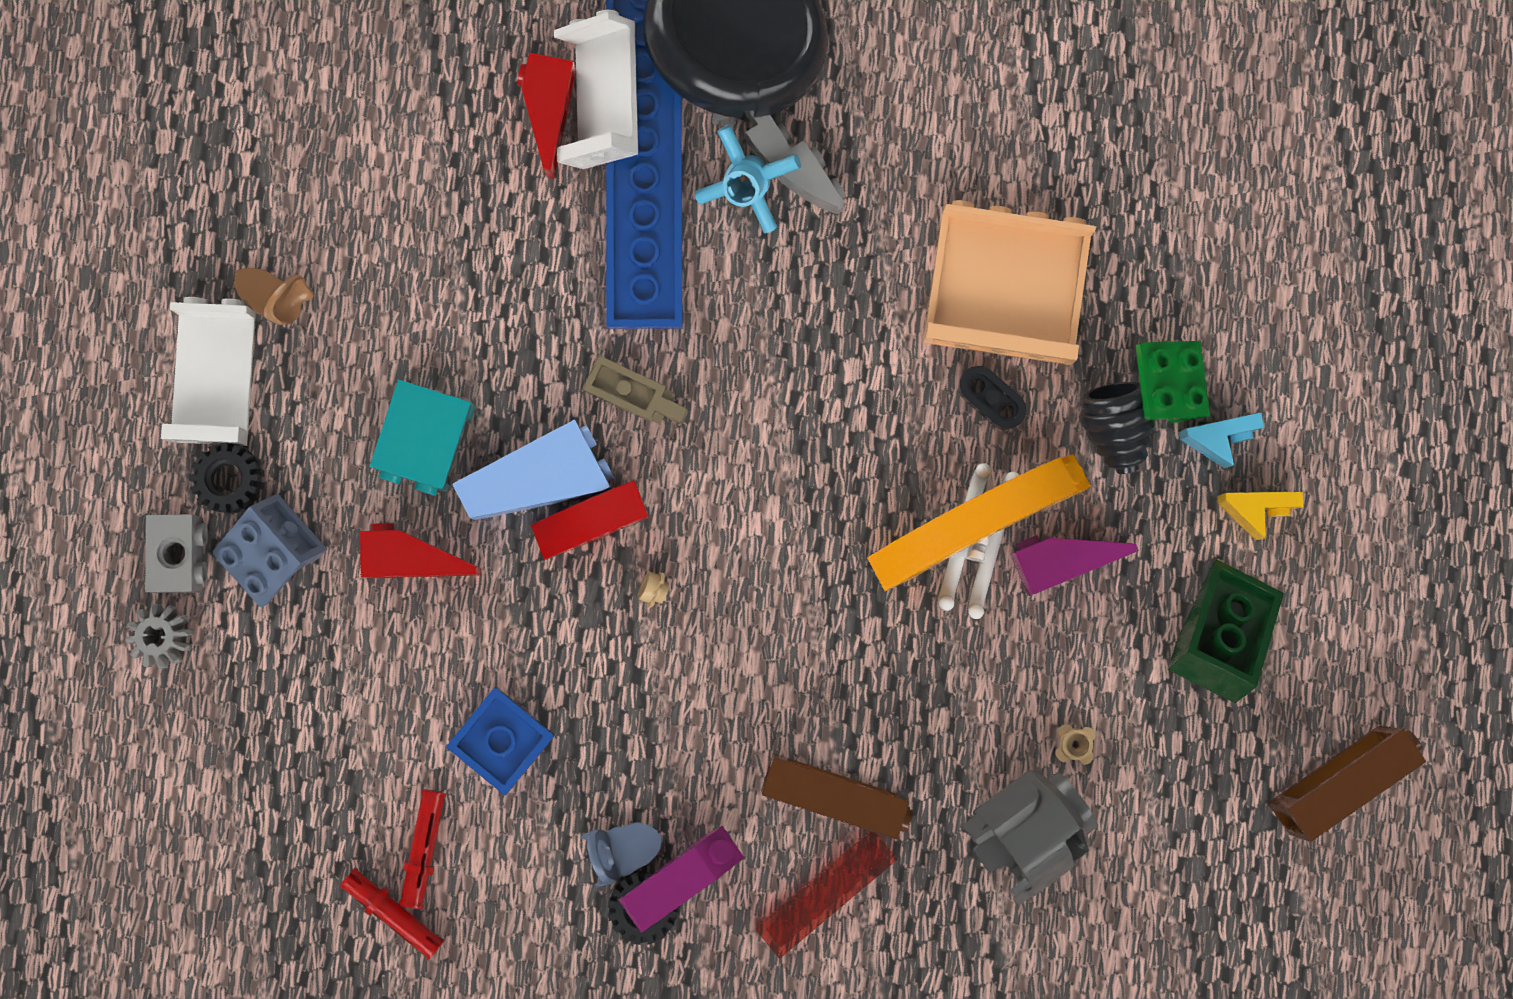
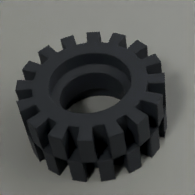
M221 443V446H209L208 452L202 451L197 456L201 459L198 463L193 461L191 468H194L195 471L194 474H189V481L194 482V486L190 488L193 494L198 495L197 500L201 504L217 512L234 514L239 513L241 509L247 510L251 506L250 503L252 501H257L260 498L258 492L260 489H264L265 483H262V477H265L264 470L260 469V461L253 456V453L228 443ZM226 464L235 465L241 473V483L231 493L220 492L214 483L216 471Z
M646 871L627 875L626 878L616 885L608 902L609 921L613 923L612 928L616 933L619 932L625 941L629 939L637 945L645 942L648 945L654 943L657 939H663L669 930L671 931L679 908L677 907L645 931H639L619 899L653 874L646 873Z

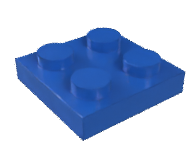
M494 687L448 743L446 748L506 796L554 738L555 734L502 690Z

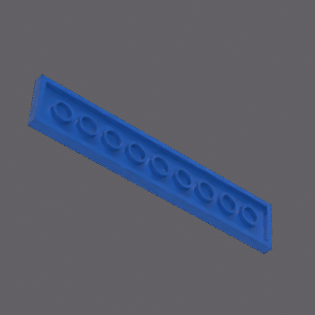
M606 0V10H615L619 13V16L635 21L638 155L606 163L607 329H683L682 96L664 81L648 55L642 26L643 12L647 0Z

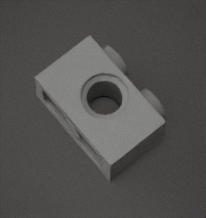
M193 514L146 515L145 592H202V584H206L208 580V566L205 561H202V546H206L208 543V527L206 523H202L201 516ZM181 544L185 549V557L181 563L175 564L171 553L176 545Z

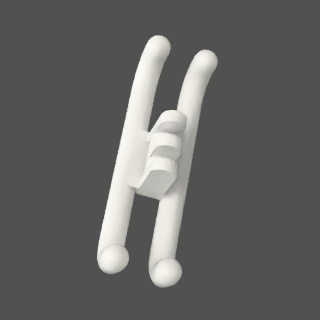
M982 463L976 467L965 502L984 492L987 479L991 474V468L988 464ZM1009 472L1005 476L1003 483L1019 476L1017 472ZM1004 529L949 558L939 595V606L942 610L949 611L954 607L955 593L966 558L980 562L969 600L968 613L973 619H980L983 616L984 603Z

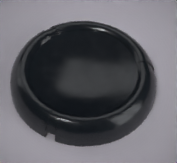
M647 0L643 12L642 26L645 46L660 76L684 99L715 114L742 118L744 111H754L755 118L783 111L798 102L809 92L818 79L825 62L828 47V28L819 0Z

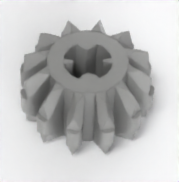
M152 604L150 613L145 609L138 610L137 617L140 623L130 621L127 624L129 629L135 631V635L128 636L124 640L127 644L137 645L130 653L132 658L143 656L142 665L144 667H152L156 663L159 669L168 668L169 660L173 663L182 662V655L178 649L190 651L192 646L184 642L183 639L184 636L190 637L195 633L193 629H182V626L189 620L188 616L179 615L176 617L177 607L170 605L163 609L161 604ZM156 629L164 630L165 636H161L162 639H165L163 643H155L154 637L158 636L154 634Z

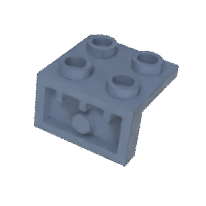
M277 493L250 506L213 550V555L258 606L264 607L297 570L319 559L327 551V548Z

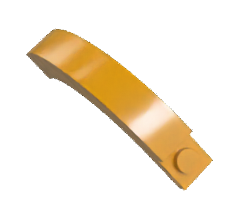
M1074 454L1064 458L1059 457L953 508L867 558L884 591H887L913 579L979 541L1041 510L1087 490L1091 485Z

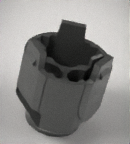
M1028 770L973 810L974 816L962 825L966 833L976 842L977 845L972 850L988 873L1006 864L1019 880V883L1010 889L1012 898L1017 905L1037 895L1075 867L1074 862L1089 851L1090 841L1088 834L1098 827L1097 820L1084 799L1061 773L1056 772L1047 779L1041 772Z

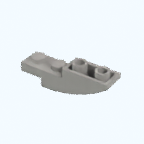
M744 111L753 125V128L745 132V141L757 157L764 160L766 164L797 154L800 158V169L776 178L801 198L817 207L836 215L842 212L845 204L843 199L846 197V194L836 178L830 180L823 170L826 163L816 147L810 149L805 140L791 147L790 144L793 143L792 137L782 123L777 126L771 115L754 118V111Z

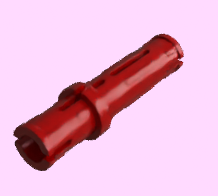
M422 789L421 791L422 796L409 860L404 861L403 865L406 875L401 900H399L400 906L413 909L424 908L423 903L429 875H433L435 868L431 863L444 799L446 798V793L428 789Z
M356 867L340 884V889L346 891L366 908L364 912L367 915L371 916L373 913L423 954L428 961L445 941L388 895L390 893L388 889L383 887L381 890L360 873Z

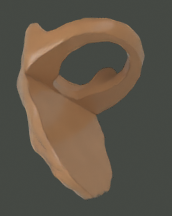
M257 268L236 270L234 287L238 296L253 311L272 323L278 325L291 324L300 316L303 302L312 300L314 297L313 292L306 285L305 279L300 275H294L286 281H282L271 273Z

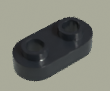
M973 366L967 369L960 377L958 390L963 400L994 427L1001 430H1010L1018 426L1025 418L1026 405L1023 398L990 369L984 366ZM973 380H979L983 383L984 389L981 393H975L971 390L970 384ZM1001 405L1010 406L1012 409L1011 417H1002L999 414V407Z

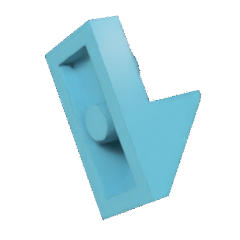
M1261 413L1186 428L1179 432V437L1181 441L1225 469L1234 465L1228 437H1230L1231 444L1254 439L1253 432L1264 428Z

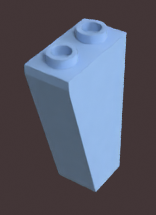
M573 420L458 480L452 485L469 518L478 520L596 496L612 489L609 481L613 480L614 476L605 459L597 461L591 448L596 446L597 443L587 425L580 428L578 423Z

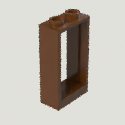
M1377 726L1269 801L1268 805L1289 835L1312 842L1427 761L1420 753L1423 749L1422 744L1409 730Z
M774 753L772 754L761 788L762 796L898 840L900 831L907 833L913 816V810L908 807L910 802L902 795Z

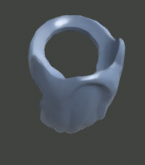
M639 822L623 827L617 826L607 832L604 830H592L583 834L582 839L588 840L587 846L591 864L600 878L596 883V887L612 884L620 877L630 875L637 869L648 865L661 849L663 836L651 825Z

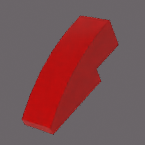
M633 480L532 524L531 528L543 559L547 560L611 535L618 530L650 517L637 484Z

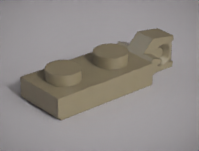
M599 355L582 388L584 392L657 424H661L665 417L682 425L689 412L687 408L672 402L675 393L667 390L666 386Z

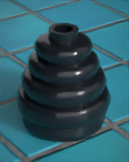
M1113 383L1097 387L1085 393L1080 401L1082 410L1079 414V422L1086 430L1087 439L1092 444H1095V451L1100 456H1103V463L1107 467L1116 469L1118 474H1128L1139 470V464L1147 459L1148 451L1146 448L1150 446V434L1153 432L1155 425L1154 420H1146L1144 418L1140 383Z

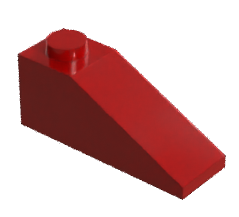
M529 53L527 64L520 65L517 84L522 87V93L544 172L547 178L554 179L558 164L557 147L561 146L576 77V68L574 61Z
M371 524V531H360V572L362 578L481 576L480 567L406 532L395 530V524Z

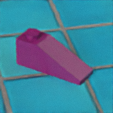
M1038 535L1016 543L1019 550L1010 555L1027 596H1030L1139 550L1137 545L1132 543L1048 538L1040 541Z
M721 826L702 836L625 894L619 901L639 931L643 932L742 861L744 856L725 828Z

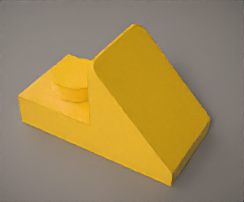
M1303 492L1224 493L1217 496V501L1255 540H1260L1266 537L1265 510H1267V517L1291 516V510L1303 507Z

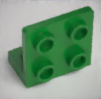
M1201 341L1142 342L1136 345L1142 403L1146 420L1168 419L1169 424L1210 416Z

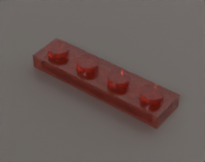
M867 832L755 927V930L780 959L897 861V857L877 833Z

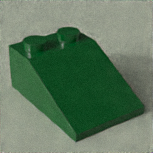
M1215 560L1177 638L1167 670L1233 703H1237L1258 685L1284 593L1219 560Z

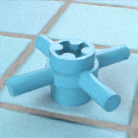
M731 125L720 128L717 132L730 158L731 165L725 172V179L723 181L695 191L697 202L701 205L725 196L729 202L736 206L745 207L751 205L763 232L769 233L775 230L777 225L765 201L764 194L770 187L771 179L801 168L799 156L794 154L766 164L760 157L744 155ZM745 175L750 179H745L742 182L739 177Z

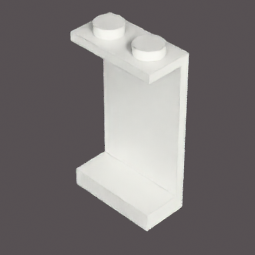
M601 10L594 17L575 19L570 21L568 26L554 30V38L576 45L578 130L577 142L557 147V162L587 169L638 155L635 21L619 16V13L615 10Z
M184 297L183 303L170 302V310L179 315L172 423L162 424L161 439L172 443L215 445L228 443L237 446H247L256 312L245 306L243 300L222 299L221 304H207V299Z

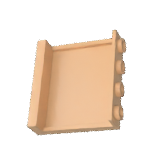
M963 200L952 201V204H945L941 216L923 343L1072 365L1076 362L1079 345H1076L1090 240L1096 226L1086 225V220L1076 217H1066L1063 221L1049 219L1048 214L1042 212H1027L1026 216L1012 214L1010 208L1003 206H991L989 210L974 208V203Z

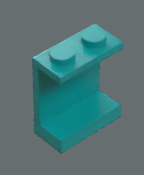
M398 379L369 467L380 471L378 478L400 485L401 479L404 478L416 482L414 489L423 493L436 496L438 489L448 492L450 485L446 481L466 420H472L476 406L469 401Z

